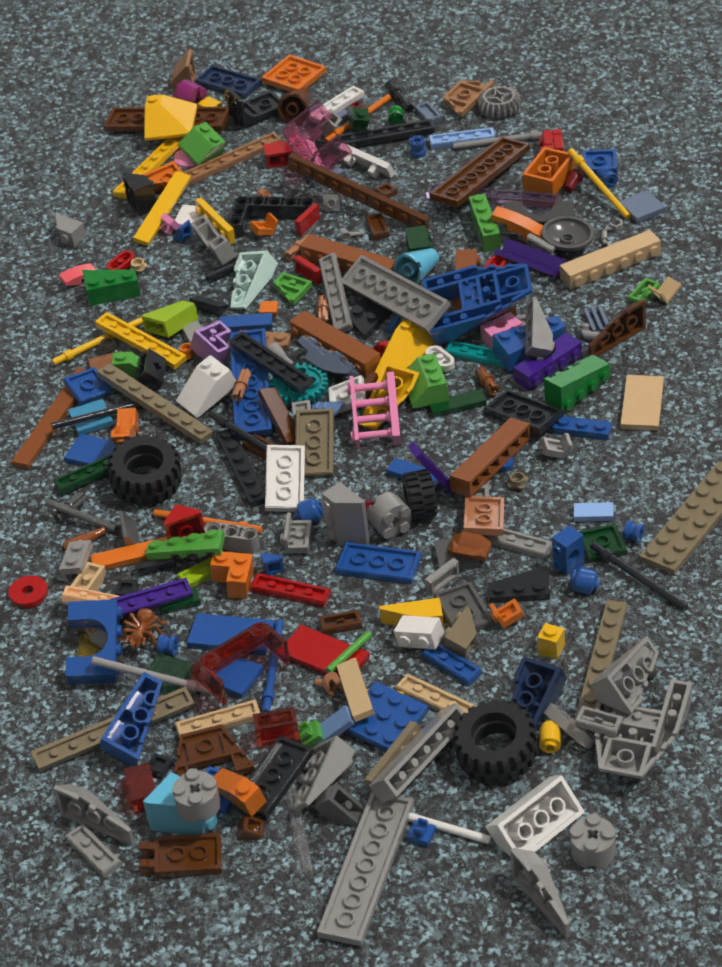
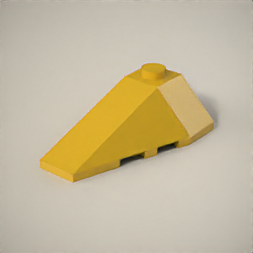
M403 319L394 331L374 373H377L379 377L385 362L403 368L409 367L417 357L425 355V350L428 347L436 346L432 336L426 330Z

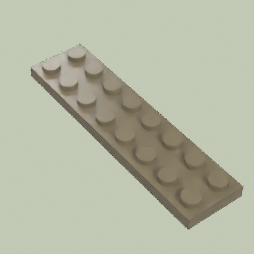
M717 462L639 555L640 562L671 575H676L722 518V462Z

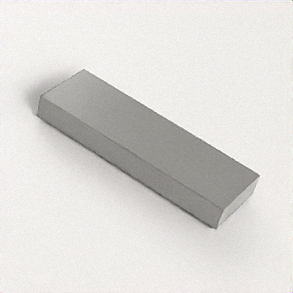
M83 823L65 835L66 841L103 878H106L122 866L121 861Z

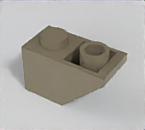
M467 606L463 612L459 611L454 619L455 623L452 627H448L443 634V638H445L444 646L463 658H466L475 645L477 636L472 614Z

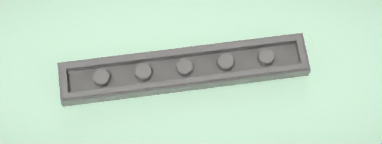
M333 252L320 258L319 263L333 327L346 332L353 329L337 256Z

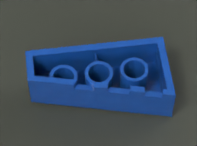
M558 316L546 319L553 334V341L566 333V325ZM526 325L493 334L492 352L498 357L508 372L512 371L514 366L525 359L537 358L536 356L525 354Z

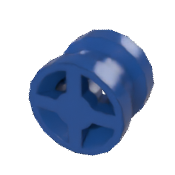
M628 520L623 529V539H632L635 543H640L645 533V525L634 524V521Z
M161 634L157 642L158 654L168 653L170 656H176L179 649L178 636L168 637L166 634Z

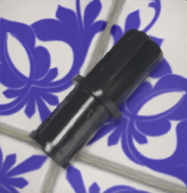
M175 556L169 559H153L136 563L139 575L155 570L159 572V569L175 565L176 560Z

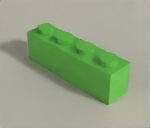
M476 194L469 196L470 216L484 253L501 249L500 232L496 222L491 220L492 211L486 195Z

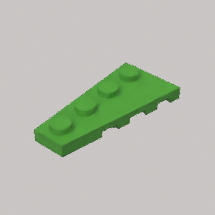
M213 529L201 534L192 533L186 537H172L165 541L156 540L148 544L146 556L148 560L169 559L174 555L185 558L193 553H197L198 557L206 556L208 552H214V555H221L225 533L223 529Z

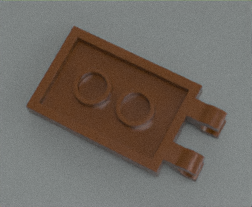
M221 833L154 837V842H139L141 858L139 860L140 876L142 877L149 876L153 872L155 873V878L222 874ZM154 855V860H147V858Z

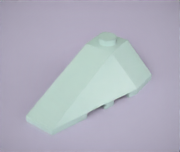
M268 251L240 252L234 266L236 277L233 279L235 287L231 297L230 308L232 310L246 309L272 278L278 262Z

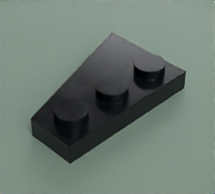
M543 566L488 583L489 604L507 603L514 598L517 602L550 600L548 567Z

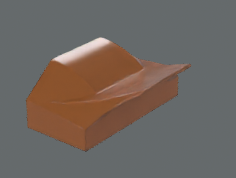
M462 531L453 536L448 548V554L486 562L492 549V543L482 535Z

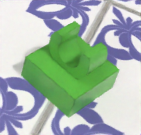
M313 720L310 723L304 721L298 725L300 728L301 744L313 747L324 739L321 725L317 720Z

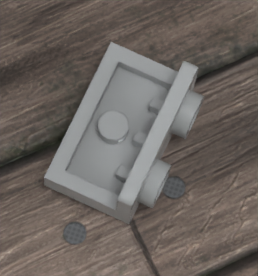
M287 513L286 520H283L282 525L284 534L280 536V543L284 545L285 553H309L312 520H292L291 513Z
M91 540L69 542L63 560L59 565V573L65 582H70L73 574L83 573L93 548Z

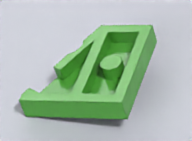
M282 272L273 282L274 287L293 306L312 288V281Z

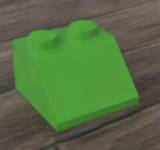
M205 122L193 127L178 143V147L198 166L223 155L226 142Z

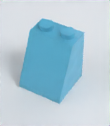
M172 772L143 801L149 827L153 831L188 835L207 834L218 822L216 815L206 821L204 819L197 820V823L185 821L179 816L172 787L180 776Z

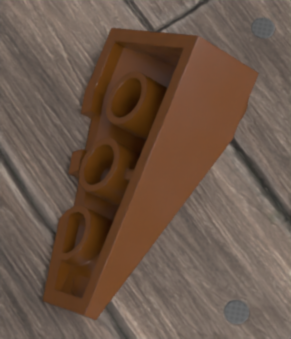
M642 299L619 311L589 343V356L595 355L598 357L646 329V300Z

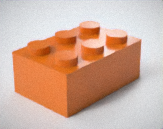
M543 147L522 174L523 191L554 198L566 182L568 172L575 169L573 158L568 152Z

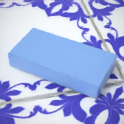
M613 502L574 503V522L614 521Z

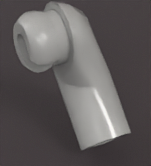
M581 323L579 333L585 340H593L599 334V332H592L589 329L590 325L588 323Z

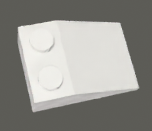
M210 355L196 366L176 402L197 419L235 388L234 383L236 380L230 369Z

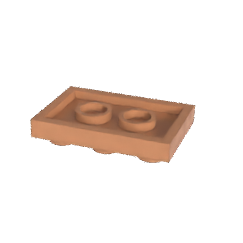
M465 496L463 531L492 537L503 536L504 497L472 496L470 498Z

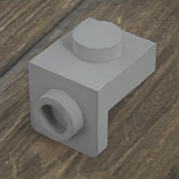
M328 190V193L323 195L324 211H340V201L343 199V195L334 190Z
M564 433L561 440L543 437L540 442L544 455L565 459L568 452L572 449V441L568 433Z

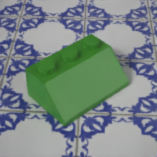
M426 354L417 357L408 367V369L420 373L414 389L408 395L412 408L449 401L447 382L436 355Z

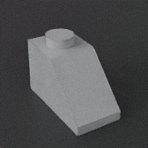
M59 214L55 215L61 243L75 247L86 236L84 223Z

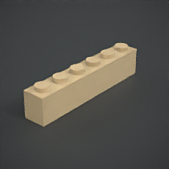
M651 230L645 231L559 265L560 279L572 290L660 255L661 240Z

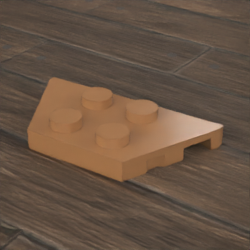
M459 81L443 96V102L459 117H463L478 103L479 94L483 90L495 86L494 81H489L488 84H480V81Z

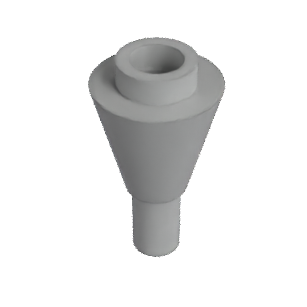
M278 342L268 345L267 348L293 366L295 365Z

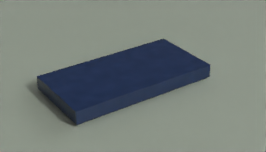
M211 65L194 80L196 84L204 88L224 94L225 88L229 87L241 99L249 97L263 84L260 78Z

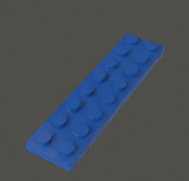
M265 328L243 331L267 347ZM240 332L230 333V339ZM231 347V367L235 380H238L242 369H249V372H251L248 389L245 390L242 401L235 402L237 396H235L233 401L234 424L251 435L273 434L272 420L258 395L259 389L270 388L269 372Z

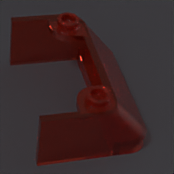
M255 623L195 660L191 664L192 676L220 703L225 705L227 700L224 683L215 673L262 644L288 666L290 658L287 641L267 623Z

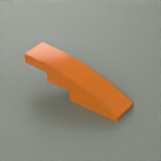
M499 206L492 213V221L506 224L507 231L523 235L522 241L527 242L526 236L530 233L543 240V226L534 220Z

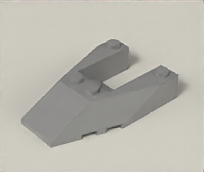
M671 679L662 711L637 706L632 713L627 714L602 704L598 699L595 709L623 716V724L620 725L621 728L618 731L617 737L594 732L598 770L643 779L678 735L686 720L692 702V683Z

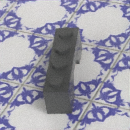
M505 201V209L526 216L539 224H543V226L547 221L556 217H574L573 201H556L549 212L541 215L532 214L527 211L522 201Z

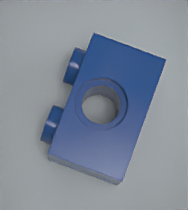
M570 525L552 537L553 566L556 570L568 576L573 572V569H577L584 564L583 535Z

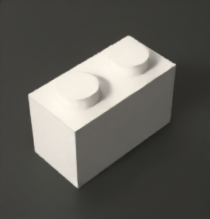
M403 615L394 629V634L398 647L436 650L443 637L444 630L440 618Z

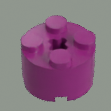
M186 79L177 85L176 88L178 90L176 94L173 93L172 95L173 98L195 103L198 107V103L207 98V90L195 82Z

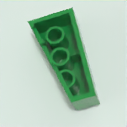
M591 355L577 362L576 366L570 365L566 367L564 372L558 371L554 373L552 378L549 376L544 378L545 403L562 409L564 414L570 411L576 404L584 400L586 396L610 378V363L595 355Z

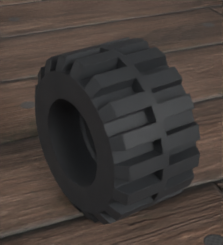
M427 469L403 473V493L406 505L411 509L412 520L437 516V498L430 472Z

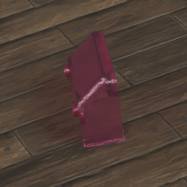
M319 100L285 125L282 130V134L292 153L326 169L334 167L348 156L352 150L338 135L318 149L314 141L322 135L321 125L333 117Z

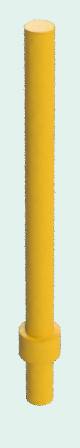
M573 148L569 149L568 154L573 158L576 166L587 174L625 219H629L630 213L589 168L586 160L581 155L579 156Z
M142 317L128 324L137 327L143 324ZM106 333L79 347L64 351L62 355L51 359L54 366L64 361H70L74 359V356L114 338V336Z

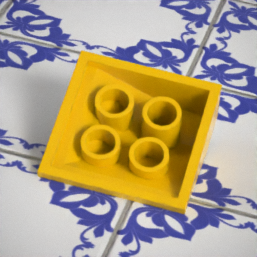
M165 95L147 96L145 103V141L186 136L193 128L197 104Z

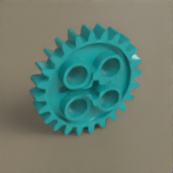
M297 362L295 367L311 377L314 384L301 394L273 375V379H270L269 387H276L280 397L285 402V406L292 404V402L305 400L316 403V399L321 400V395H326L329 385L327 373H324V369L319 370L317 366L313 368L312 363L306 366V362L302 365H299Z

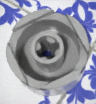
M392 492L379 495L374 499L376 501L374 505H370L367 509V520L385 539L395 537L400 533H406L410 529L411 509L399 496Z
M192 768L174 783L172 787L174 801L178 814L183 820L197 823V820L204 819L206 821L217 814L220 809V797L216 779L212 775Z
M589 814L587 817L578 820L570 828V847L573 860L584 868L596 866V869L609 865L613 861L616 852V834L613 825L597 814Z

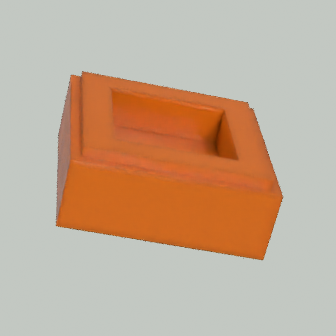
M261 301L259 314L272 313L273 317H277L278 301Z

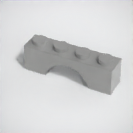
M205 215L190 223L200 241L222 265L232 261L237 256L229 241L223 234L219 235Z

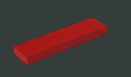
M257 573L250 585L251 592L323 608L331 596V589L260 573Z

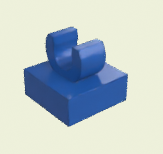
M423 818L415 820L407 835V842L428 848L436 833V826L429 824L428 820Z

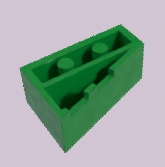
M82 270L90 306L141 296L135 270Z

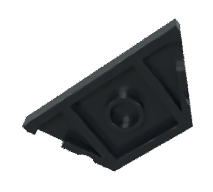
M363 297L349 311L353 328L362 334L364 340L393 313L366 297Z

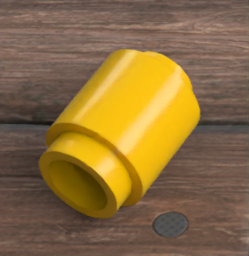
M545 721L539 728V747L546 753H554L561 748V729L554 721Z

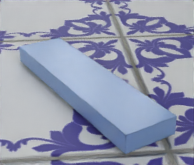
M492 127L429 135L431 149L454 147L453 143L495 138Z

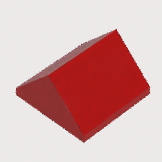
M175 504L164 521L167 540L172 537H186L192 533H204L201 510Z

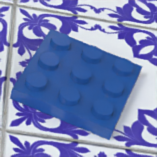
M375 681L368 689L375 714L360 721H354V725L344 732L387 751L410 721L418 722V725L429 712V706Z

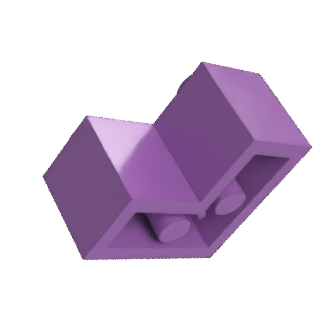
M219 320L194 331L190 348L203 360L211 355L220 363L225 364L231 349L228 341L232 331Z

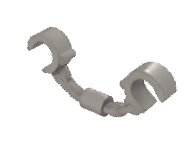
M615 218L616 225L609 222V225L602 231L601 241L605 246L619 242L608 243L607 232L613 231L617 233L623 229V221L621 219Z

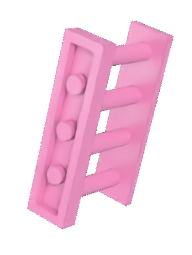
M387 372V380H384V382L354 385L353 376H350V383L347 384L348 395L351 394L354 431H351V440L356 443V449H360L359 440L383 437L393 438L394 445H401L394 372ZM385 389L389 393L385 398L356 400L355 392ZM390 406V411H387L386 414L357 416V408ZM388 421V423L391 422L392 427H389L387 430L359 432L358 424Z

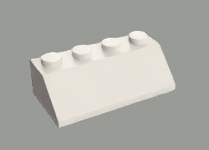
M551 776L485 827L497 846L511 856L510 850L513 848L536 852L585 812L563 776Z

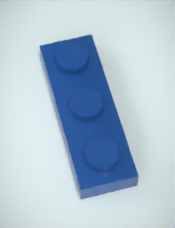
M563 416L553 425V433L556 434L568 433L571 436L609 440L612 430V422Z

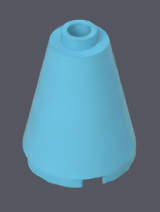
M432 248L402 253L395 258L394 272L419 284L438 264L439 255Z

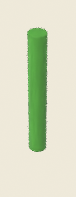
M369 631L363 633L325 668L326 672H334L337 669L336 665L345 662L372 637V634Z

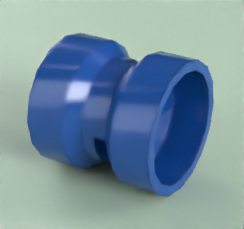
M417 135L409 139L410 155L413 158H422L426 155V147H424L426 143L423 136Z
M607 166L600 167L595 173L608 189L614 187L618 182L617 174L612 172Z

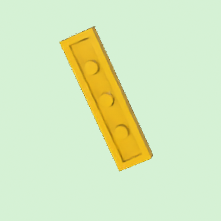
M201 197L196 199L195 211L197 215H205L219 235L223 234L230 244L235 243L234 229Z

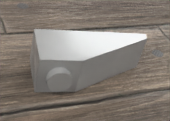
M533 297L526 305L525 354L546 358L553 352L555 343L553 342L552 331L537 298Z

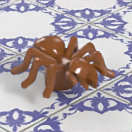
M142 608L137 612V619L133 613L126 617L128 621L123 622V634L119 638V642L124 640L126 633L129 632L132 634L126 637L125 644L130 639L132 649L135 645L136 649H138L141 642L142 646H145V642L149 638L153 645L157 647V642L151 630L155 629L159 635L165 633L160 630L158 625L152 624L155 621L159 625H167L168 623L167 621H161L158 616L154 617L151 609ZM126 625H128V626L132 627L133 629H129V628H125V627H126Z

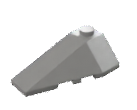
M645 636L604 670L589 686L602 704L630 714L642 702L643 689L648 685L647 678L649 673L653 671L659 652L648 636Z
M337 735L312 747L315 753L303 769L306 771V774L300 778V783L303 786L297 791L293 807L295 811L309 806L340 774L351 766L355 750Z

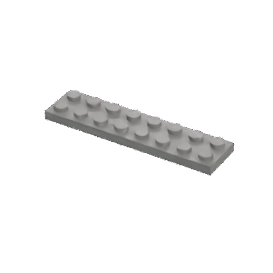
M363 255L356 260L342 278L344 286L427 332L434 327L451 305L448 300Z
M371 792L317 931L319 938L362 946L407 826L409 814L414 807V799L398 796L381 803L374 792Z

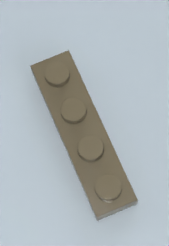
M410 721L364 779L370 794L372 790L369 785L421 731L418 722Z

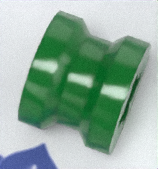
M397 105L390 107L388 110V122L391 125L402 124L404 121L403 109Z

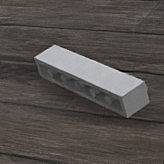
M457 703L441 709L369 785L381 803L398 797L453 738L456 722L460 721L459 717L464 713Z

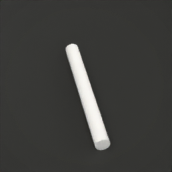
M414 813L409 814V822L414 823L415 820L423 818L428 820L429 824L435 825L437 830L488 845L491 844L492 837Z

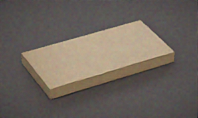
M627 375L621 429L659 431L664 376Z

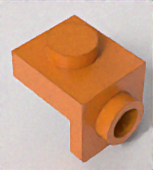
M267 213L265 221H251L249 227L257 236L274 235L278 219L271 213Z
M515 598L498 609L493 603L489 605L492 610L490 613L491 618L496 624L499 622L504 629L525 616Z

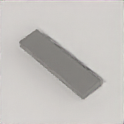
M503 528V536L492 537L482 535L494 546L544 560L552 548L551 541Z

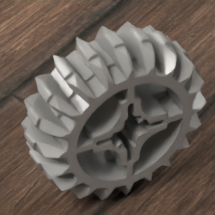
M499 85L498 87L487 88L478 97L479 111L482 115H486L487 118L492 117V119L511 117L512 114H516V111H519L521 104L519 92H516V89H512V87H506V85L503 87Z

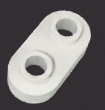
M430 346L425 350V355H436L443 372L451 371L455 367L454 357L440 346Z

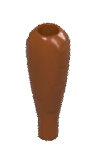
M104 527L68 539L63 543L62 550L65 553L69 542L91 540L93 542L98 537L106 534Z

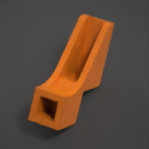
M136 408L117 409V424L111 430V438L115 446L121 445V442L126 439L130 440L131 437L139 435V414Z

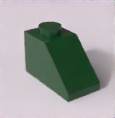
M347 106L350 133L367 130L370 122L368 108Z

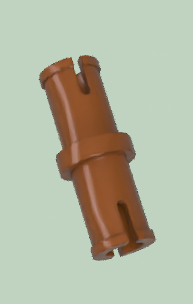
M478 367L481 372L476 369L475 375L479 378L481 386L486 388L491 396H496L497 394L494 390L499 393L500 388L495 383L494 377L486 371L485 367Z

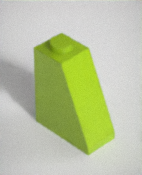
M183 300L141 315L146 332L168 338L182 330L190 322L198 320L195 303Z

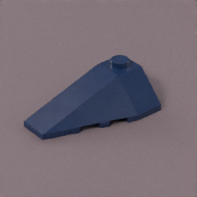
M523 656L515 673V689L512 700L513 704L521 706L522 710L524 709L529 713L537 731L547 716L544 711L550 703L554 704L567 677L561 667Z

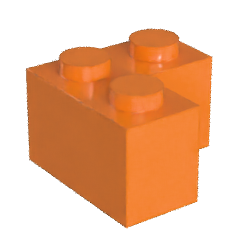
M213 552L210 564L212 582L226 583L228 598L247 599L254 574L253 554L222 552L221 555H214Z

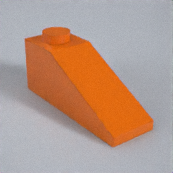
M222 768L214 776L219 794L251 817L267 802L260 787L242 775Z

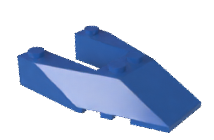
M506 264V267H495V265L477 267V265H472L422 279L423 288L448 301L461 298L462 309L443 314L430 330L435 345L447 343L461 337L504 313L533 292L528 264Z

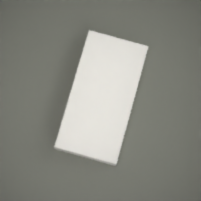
M267 445L265 511L294 512L297 510V504L304 501L305 446Z

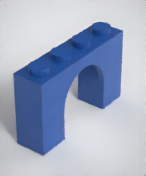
M117 599L68 602V622L71 629L98 628L108 635L106 645L97 654L83 657H66V679L68 684L118 682V675H121L122 672L91 664L93 656L118 662V657L122 656V645L119 644V637H122L123 631L122 625H119V619H123V608L119 607Z

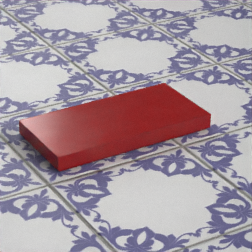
M300 625L279 650V656L326 675L325 668L341 655L350 644ZM359 648L346 661L356 657L361 669L370 658V652ZM336 669L334 672L340 677L338 669Z

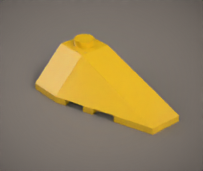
M385 362L377 382H384V380H387V372H394L398 407L414 389L420 373ZM385 389L373 390L369 399L385 398L389 393ZM390 406L366 407L362 416L386 414L387 411H390ZM385 421L361 423L359 426L377 431Z

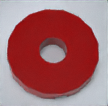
M38 576L21 577L10 585L8 590L9 598L16 607L22 606V608L26 609L36 607L45 600L46 595L48 596L47 583Z

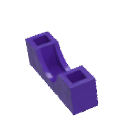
M568 333L563 334L553 341L555 343L554 353L550 357L542 360L525 359L514 366V381L529 391L544 382V378L552 377L554 373L566 368L582 356V342Z

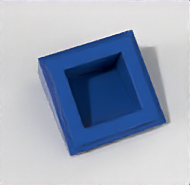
M187 220L177 229L173 237L174 240L183 242L192 235L190 220Z
M260 554L265 575H273L285 571L282 555Z

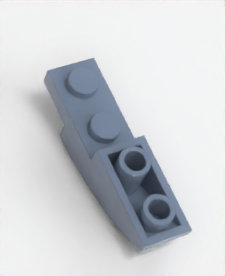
M301 335L298 342L308 351L305 358L312 364L338 375L348 377L359 376V373L355 370V365L345 361L343 354L318 346L319 342L311 336L307 338Z

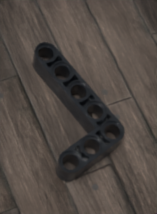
M239 196L234 200L228 224L234 229L235 239L241 238L245 235L249 219H266L267 213H271L276 219L296 220L315 202L310 197Z

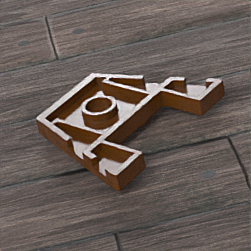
M222 724L180 734L177 763L174 768V774L180 777L186 774L189 769H197L228 760L233 761L235 772L239 775L251 773L255 767L254 763L246 757V753L236 745L235 740Z

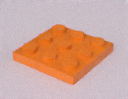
M289 54L261 78L262 83L292 92L299 88L307 89L327 70L326 66Z

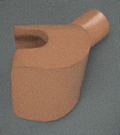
M329 672L323 679L317 678L315 680V686L324 688L330 696H336L335 690L340 689L341 692L344 691L341 679L335 672Z

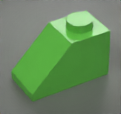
M132 352L113 353L112 365L135 379L139 356Z

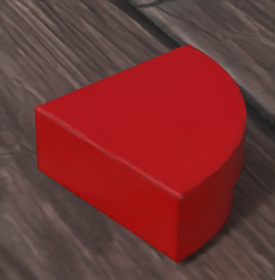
M380 341L374 346L373 350L379 352L382 358L389 342Z

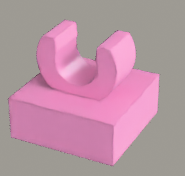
M166 213L161 216V219L165 222L161 224L160 229L168 235H171L173 230L177 231L181 226Z

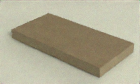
M333 408L296 410V445L305 446L304 478L334 476Z

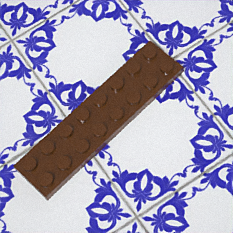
M230 106L197 107L193 127L206 122L215 132L223 131L231 114ZM113 107L103 126L105 132H145V107Z
M503 136L431 191L429 193L430 199L451 205L452 207H459L469 199V196H473L529 151L530 144Z

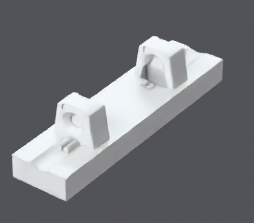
M343 142L338 146L342 156L345 157L344 162L346 166L352 167L355 163H359L369 168L368 172L373 178H376L380 173L390 178L395 175L390 163Z

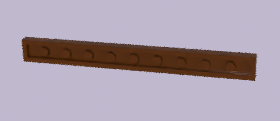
M294 153L288 156L289 170L410 227L425 225L426 231H429L430 217Z

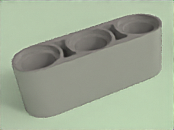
M209 522L204 526V533L213 529L224 530V550L255 553L260 549L258 531L253 527L220 522Z

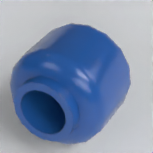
M309 498L297 504V510L294 511L297 520H312V524L321 521L324 509L319 500L316 501L314 498Z
M583 566L578 567L577 570L573 569L569 585H572L571 588L574 592L587 596L593 590L597 591L600 579H597V572Z

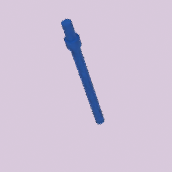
M277 619L275 623L266 687L262 692V714L264 715L270 714L271 703L274 702L275 693L273 689L284 625L282 619Z

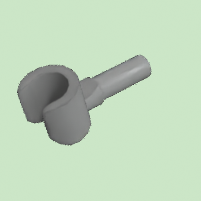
M346 228L339 230L343 234L339 235L343 241H348L353 236L364 235L363 231L348 232Z

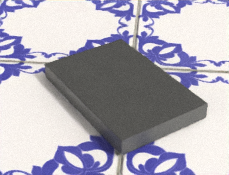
M471 581L433 594L434 598H440L442 614L450 627L455 623L454 619L459 611L463 612L466 606L470 608L476 632L494 626V621Z

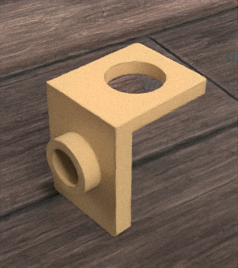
M668 276L658 290L650 285L648 289L656 298L668 304L682 285Z

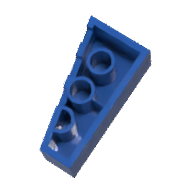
M143 672L101 738V750L136 769L161 693V680Z

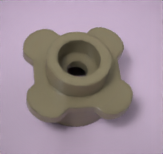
M514 472L510 475V481L507 482V486L523 490L526 488L525 483L529 479L522 472Z

